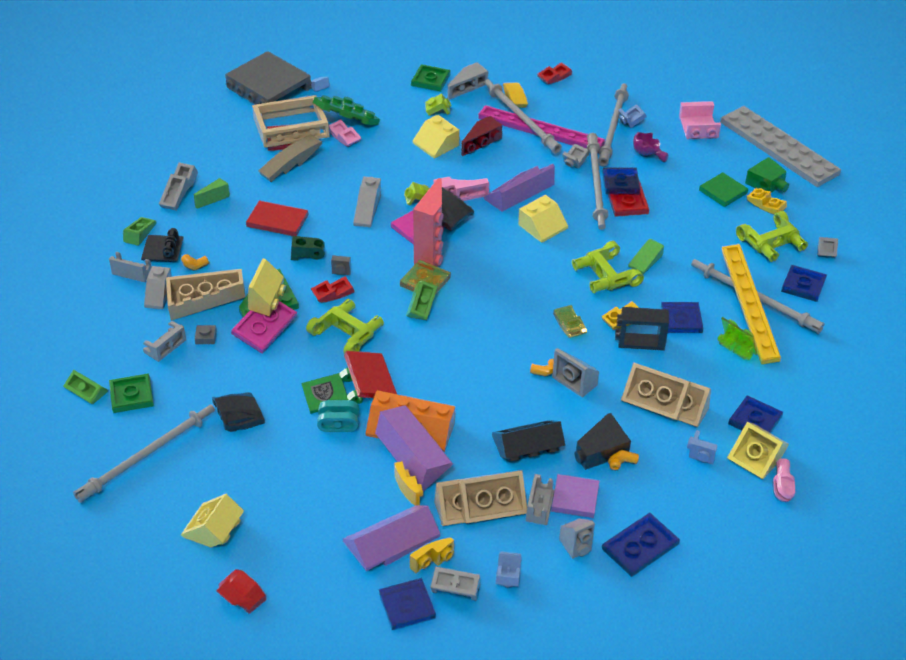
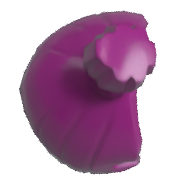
M636 133L633 139V146L638 154L642 156L655 154L661 161H667L668 153L660 150V142L658 139H653L652 133Z

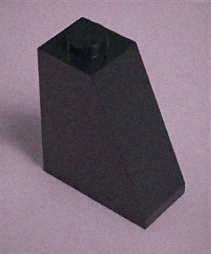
M609 413L577 441L574 453L575 458L586 470L608 462L610 456L620 450L630 451L631 440L612 413Z

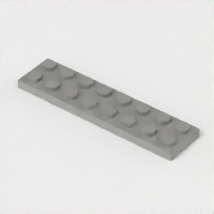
M745 106L721 117L720 123L816 187L832 180L841 173V169Z

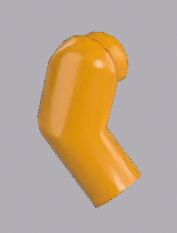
M185 254L181 258L183 265L191 270H197L209 264L206 256L196 260L190 257L189 254Z
M549 359L548 365L545 366L532 364L530 373L542 376L552 374L554 359Z
M620 450L610 456L608 464L612 470H618L625 461L637 464L639 454Z

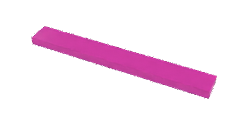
M485 105L478 114V119L491 116L503 126L537 135L514 113ZM530 118L546 134H552L556 141L569 145L577 144L587 149L588 134ZM598 137L597 140L601 148L605 144V139Z

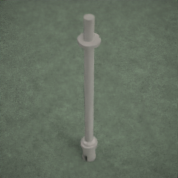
M489 79L485 80L484 84L490 89L489 94L492 97L498 96L542 138L544 146L549 147L555 154L561 150L562 146L554 139V136L546 134L502 92L500 84L494 85Z
M622 84L621 88L615 93L616 106L605 144L599 150L598 163L600 166H607L609 157L612 156L611 144L620 115L618 110L622 108L623 102L627 101L629 97L626 91L627 84Z
M590 133L587 135V149L591 153L596 210L593 212V218L598 221V228L602 230L605 229V219L609 214L603 208L597 155L600 145L597 140V134Z
M696 259L692 261L691 266L703 271L705 278L713 276L734 287L731 277L715 270L714 263H710L707 266ZM757 291L761 302L798 320L799 326H805L818 334L823 330L825 323L811 317L809 313L801 314Z
M210 404L198 413L190 411L189 419L101 477H91L88 479V483L73 491L76 500L79 499V503H82L94 493H100L104 484L191 426L201 427V420L215 411L214 407Z

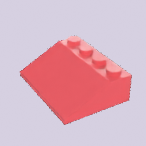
M441 178L435 181L413 209L414 265L430 271H434L443 261V255H441L443 247Z

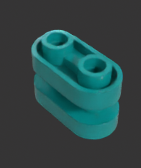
M326 400L321 402L318 409L317 427L324 432L355 431L358 428L359 405L352 400Z

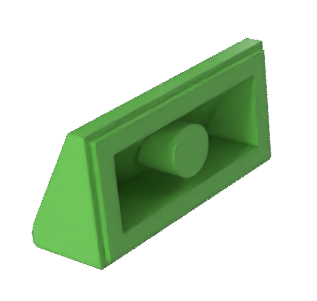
M420 280L416 284L406 316L427 320L437 286Z
M76 370L72 371L63 387L91 404H94L108 392L106 388Z

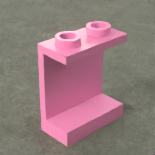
M713 101L681 103L679 117L686 139L719 138L721 123L714 122L712 116L714 109Z

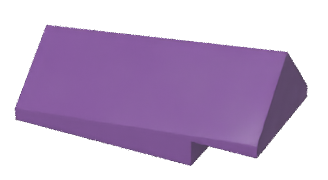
M551 164L541 169L535 166L521 172L484 196V199L500 211H504L553 186L555 166Z
M406 405L380 412L375 434L397 462L403 461L404 469L409 470L410 477L415 476L417 484L422 485L423 491L426 490L453 463Z
M415 505L343 538V542L363 568L368 571L381 563L385 566L440 537V532L429 507Z

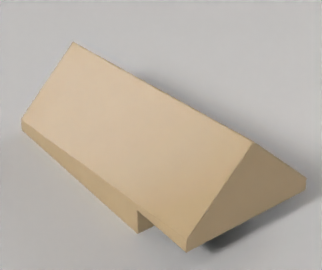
M633 363L621 400L698 427L709 410L711 388Z
M522 470L436 483L434 503L442 526L526 514L527 503Z

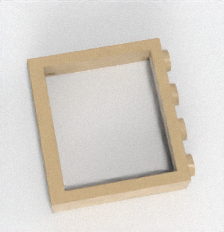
M317 96L252 105L254 121L264 148L295 143L310 134L317 139L329 137V125L323 109L313 103L314 97ZM315 112L319 120L266 129L263 122L264 119Z

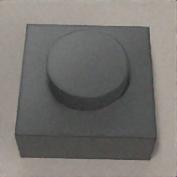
M332 255V274L350 275L351 257Z
M197 325L195 344H215L216 325Z

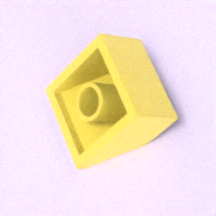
M436 115L424 122L413 139V144L435 159L459 146V129L441 116Z
M547 195L519 209L518 225L541 243L568 229V224L558 204Z
M264 258L248 287V310L270 316L272 310L277 309L278 298L280 295L283 296L286 285L283 284L284 276Z
M747 422L727 458L764 479L776 466V462L782 458L789 444L759 426Z
M227 494L202 503L181 533V536L208 547H214L219 544L223 545L230 538V531L240 523V516L244 510Z

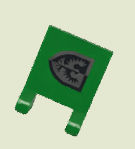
M348 368L337 374L301 383L310 414L318 412L319 404L326 400H352L357 404L363 402L362 397H358L356 390H353L348 395L346 394L342 381H352Z

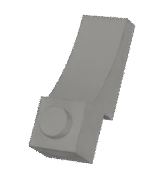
M178 163L175 173L169 177L159 202L160 207L177 211L182 198L187 190L193 187L198 171L194 165Z

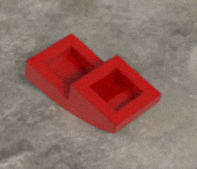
M561 62L554 68L548 66L538 73L537 76L547 84L570 76L572 69Z
M346 276L331 284L326 280L311 288L319 302L337 300L355 292Z

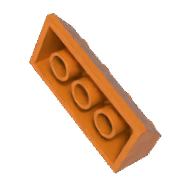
M377 390L370 407L366 436L379 439L375 432L381 411L406 405L445 452L455 424V406Z

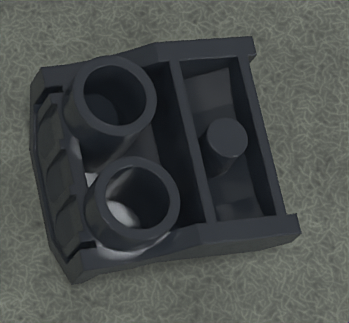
M442 187V226L452 231L455 226L467 217L474 215V210L458 196L450 192L448 188Z
M245 392L212 397L213 405L217 408L220 419L223 421L224 429L234 432L238 429H248L265 423L262 412L252 393Z

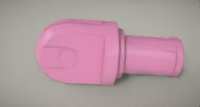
M779 459L776 462L777 475L773 478L774 494L780 501L787 502L795 496V478L790 474V461Z

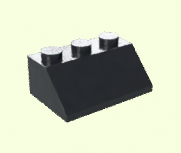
M546 420L492 432V437L501 458H508V461L519 460L520 456L525 454L528 457L538 456L540 451L547 450L548 453L560 450L559 447L565 446L561 421Z

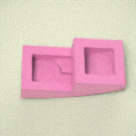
M342 120L329 125V133L346 146L361 140L359 134L352 127L348 128Z

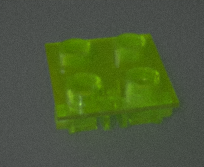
M722 317L721 320L725 333L718 336L719 344L730 351L733 350V353L744 360H750L753 354L757 355L754 335L749 330H743L738 327L737 323L733 320H727Z

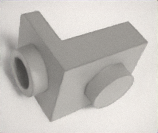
M574 144L568 153L563 152L562 156L567 166H574L579 169L590 153L588 149Z

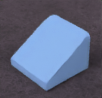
M328 77L311 80V88L314 91L329 87Z

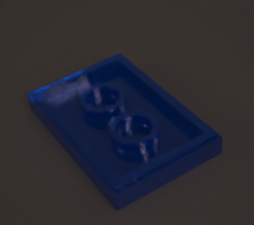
M649 512L603 543L601 549L633 577L679 545L680 539Z

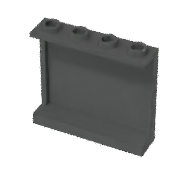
M269 51L225 74L227 88L255 105L274 102L299 87L306 91L312 89L311 75Z

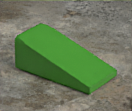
M219 178L194 194L195 208L198 209L229 197L228 183Z
M140 217L123 230V241L133 245L141 244L157 221Z
M649 239L631 260L628 267L634 270L638 269L644 274L663 256L664 245Z

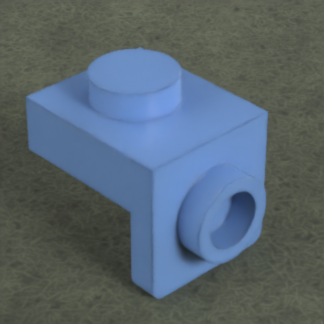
M637 104L626 112L621 108L618 110L621 115L619 119L630 128L647 117Z
M696 430L694 437L690 436L687 448L690 449L689 458L713 464L718 445L699 440L700 431Z
M499 553L496 584H501L504 587L518 586L521 554Z

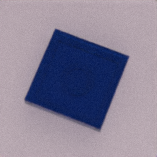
M603 168L605 194H640L637 168Z
M791 265L781 292L818 302L827 274Z
M661 302V309L669 310L668 333H703L699 302Z
M747 395L730 417L728 424L743 430L746 423L750 422L771 433L782 418L783 411Z
M422 578L379 589V596L392 630L436 618L435 610Z

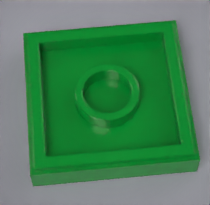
M421 64L411 80V86L441 92L451 74V70Z
M722 172L700 185L699 191L725 207L747 194L748 188Z
M149 373L109 380L113 413L154 406Z

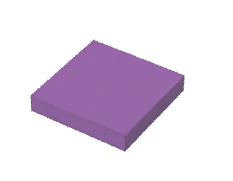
M558 474L551 511L594 518L599 480Z

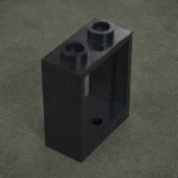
M622 307L621 315H617V326L619 328L615 330V340H618V348L665 351L669 327V310ZM626 324L658 326L657 335L625 333Z

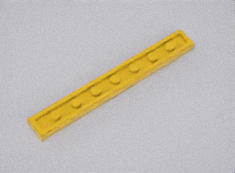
M740 244L722 247V254L761 365L780 362V353Z

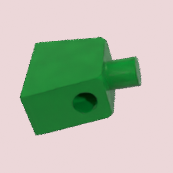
M767 157L747 171L745 183L749 186L770 191L771 193L777 189L786 192L789 188V183L785 181L786 170L770 157Z

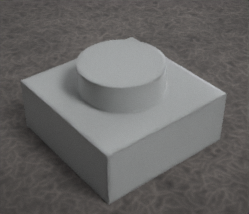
M819 237L817 255L837 257L838 239Z

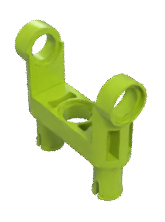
M784 211L776 212L773 216L776 230L759 235L750 225L742 224L736 227V235L739 240H746L758 253H763L770 262L777 260L779 257V253L774 250V248L792 243L799 251L805 250L808 247V242L800 236L799 230L789 222L788 215Z
M609 241L603 248L590 251L585 256L572 260V266L576 271L589 266L600 278L589 283L592 293L604 289L613 290L629 284L632 287H636L644 280V275L638 269H630L617 274L607 262V260L613 259L620 252V246L615 241Z
M346 299L340 306L332 307L320 318H311L307 323L306 331L316 336L323 333L331 325L352 336L344 346L343 353L345 354L346 351L359 352L360 347L373 337L374 332L379 327L384 325V321L376 315L368 323H363L348 314L355 308V303L350 299Z

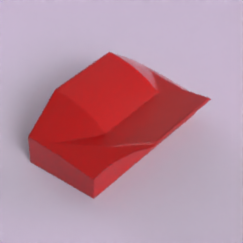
M235 569L219 583V588L216 590L231 605H239L249 614L266 601V595L258 583L243 570Z

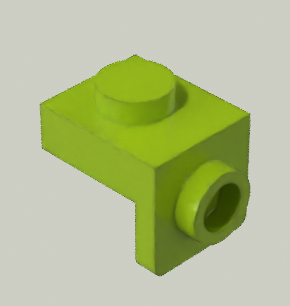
M443 94L432 97L425 102L428 115L441 109L447 115L450 114L451 103Z
M412 182L404 193L407 205H411L415 199L421 200L430 188L426 185Z

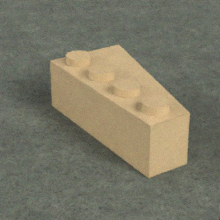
M242 269L166 277L168 309L171 320L245 298Z

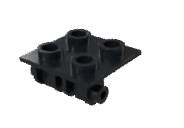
M176 228L169 229L167 232L168 236L148 235L141 260L178 261L184 236H179Z

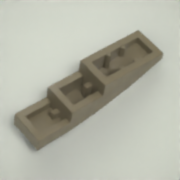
M310 134L283 149L258 171L263 177L272 182L281 172L287 174L295 165L300 167L323 143Z

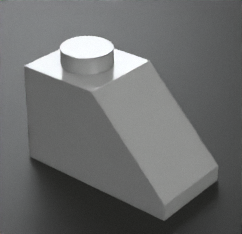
M152 266L146 282L145 308H164L167 301L166 277H172L170 268Z

